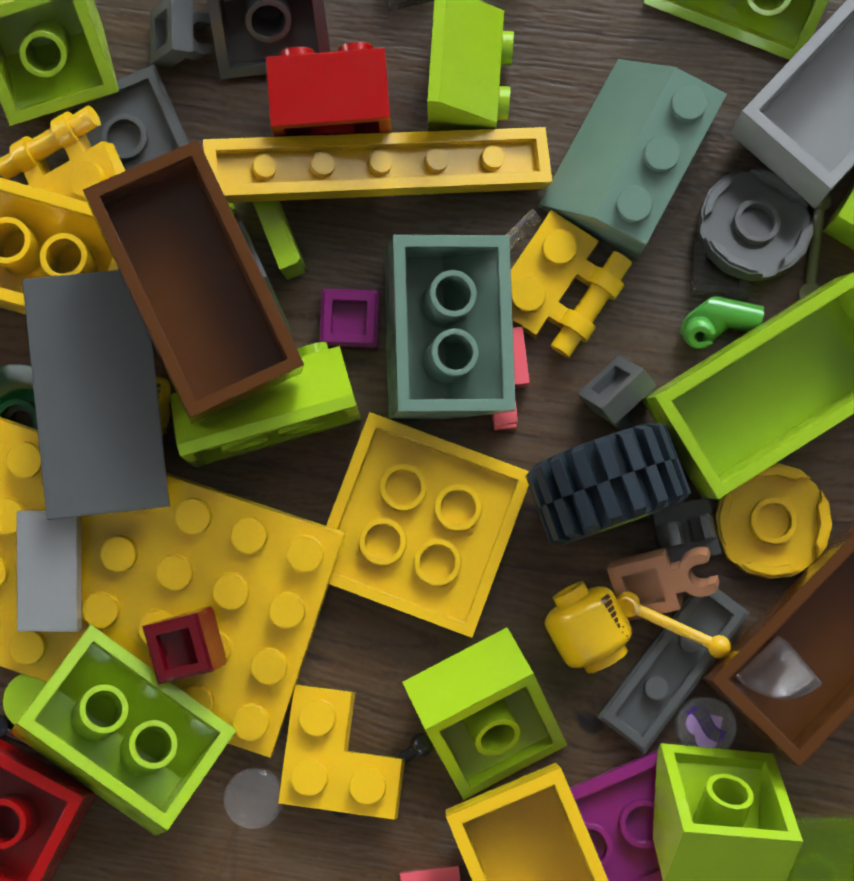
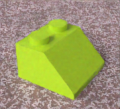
M0 0V103L10 126L119 92L103 24L94 0Z
M434 0L427 99L428 131L496 129L497 121H508L510 86H499L501 65L512 66L514 31H503L504 10L480 0Z
M508 627L402 682L427 735L463 800L567 746L537 679Z
M660 743L657 751L653 842L663 881H786L802 846L803 839L774 754Z

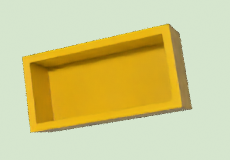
M553 763L445 810L446 819L472 881H609L563 771L557 763Z

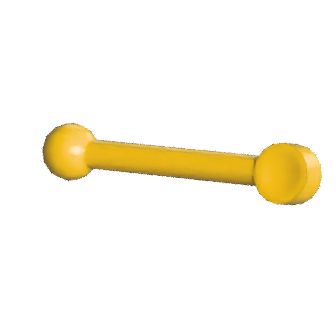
M623 592L617 597V601L627 618L637 615L707 647L710 655L714 658H724L731 651V644L725 636L717 635L711 637L640 604L639 598L632 592Z

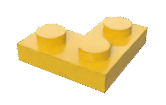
M295 685L279 792V804L392 820L398 818L405 759L348 751L356 692Z

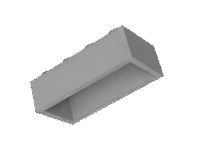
M846 0L742 110L730 131V134L802 196L814 209L854 167V0Z

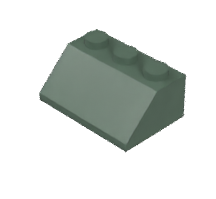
M618 59L538 207L548 213L551 210L556 212L586 233L638 260L727 93L677 67Z
M393 235L384 249L388 419L446 420L514 412L516 407L510 236Z

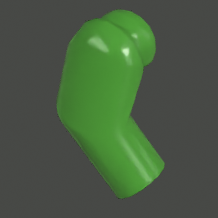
M719 296L710 297L686 315L681 325V335L691 348L703 350L711 346L713 341L728 328L749 332L761 325L764 316V306Z

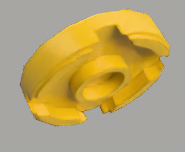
M775 463L722 498L717 499L713 519L720 548L726 559L744 573L763 579L791 577L805 570L826 549L832 528L829 502L822 490H819L817 485L810 480L811 478L800 469Z

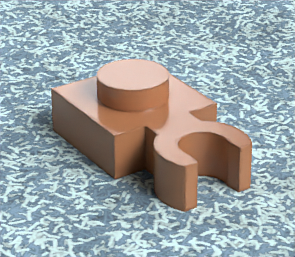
M703 546L689 549L684 553L681 561L670 562L665 547L612 560L607 567L616 598L623 592H632L637 595L641 605L661 614L681 609L683 603L681 592H687L696 597L709 596L718 590L720 582L718 575L699 578L691 570L695 565L709 562L711 555L709 547ZM635 615L627 619L628 621L641 619V617Z

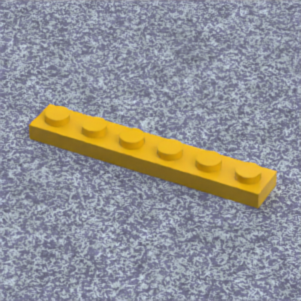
M545 127L203 139L201 145L228 203L547 189L553 182Z

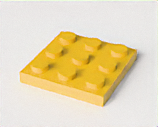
M369 412L326 524L328 527L346 532L329 584L472 638L529 484L526 474L529 471Z

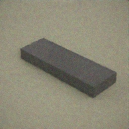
M718 589L715 593L705 597L687 594L681 609L676 610L670 618L711 637L721 635L730 640L750 612ZM662 627L596 717L645 754L716 658L710 655L707 647Z

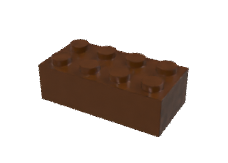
M198 139L83 189L92 215L191 424L302 373L304 362Z
M854 521L733 644L730 653L726 657L719 659L701 678L786 763L801 767L854 712Z

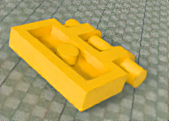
M86 106L74 114L64 112L51 120V128L33 139L28 136L21 138L10 145V152L0 158V175L4 179L10 180L23 172L28 181V186L84 202L87 201L83 189L125 171L113 143L101 141L91 147L86 134L101 125L98 114L91 106ZM64 148L70 160L50 171L45 158Z
M551 210L511 269L513 325L523 327V331L534 339L547 320L556 325L561 330L550 346L562 356L570 358L580 341L586 343L595 331L596 326L593 322L608 299L615 300L623 289L624 283L621 280L632 265V262L616 251L612 252L602 268L589 262L588 259L597 247L599 240ZM576 278L589 288L575 309L572 310L559 302Z

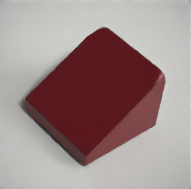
M211 606L142 626L158 685L213 672L227 662L216 617Z

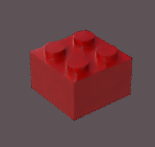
M352 42L341 45L338 51L315 53L313 49L308 47H291L280 51L279 56L266 57L270 124L274 137L392 133L385 48H373L369 43Z
M1 739L0 881H51L96 794L73 777Z

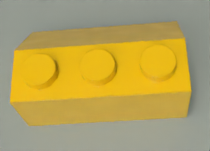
M0 178V308L26 315L22 279L118 270L87 202Z

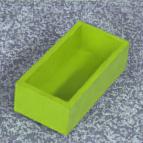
M854 272L832 279L642 399L655 423L666 424L679 461L701 498H722L854 414Z

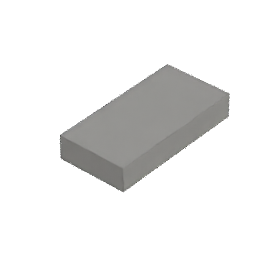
M46 510L17 511V631H79L82 629L81 517L47 520Z

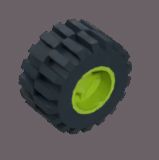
M643 424L595 439L539 462L526 474V479L549 543L565 545L678 505L691 494L666 424Z

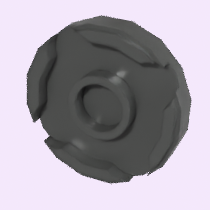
M751 169L749 172L735 174L737 172L735 171L723 176L709 189L697 215L698 239L706 256L722 272L743 281H768L786 274L806 253L813 235V219L810 222L807 201L774 172L767 169Z

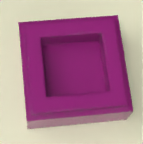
M322 288L319 342H327L328 348L340 346V349L377 350L379 291Z

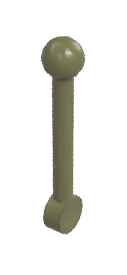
M830 194L815 209L813 208V235L809 245L805 285L797 292L798 301L820 288L816 283L825 210L832 203Z

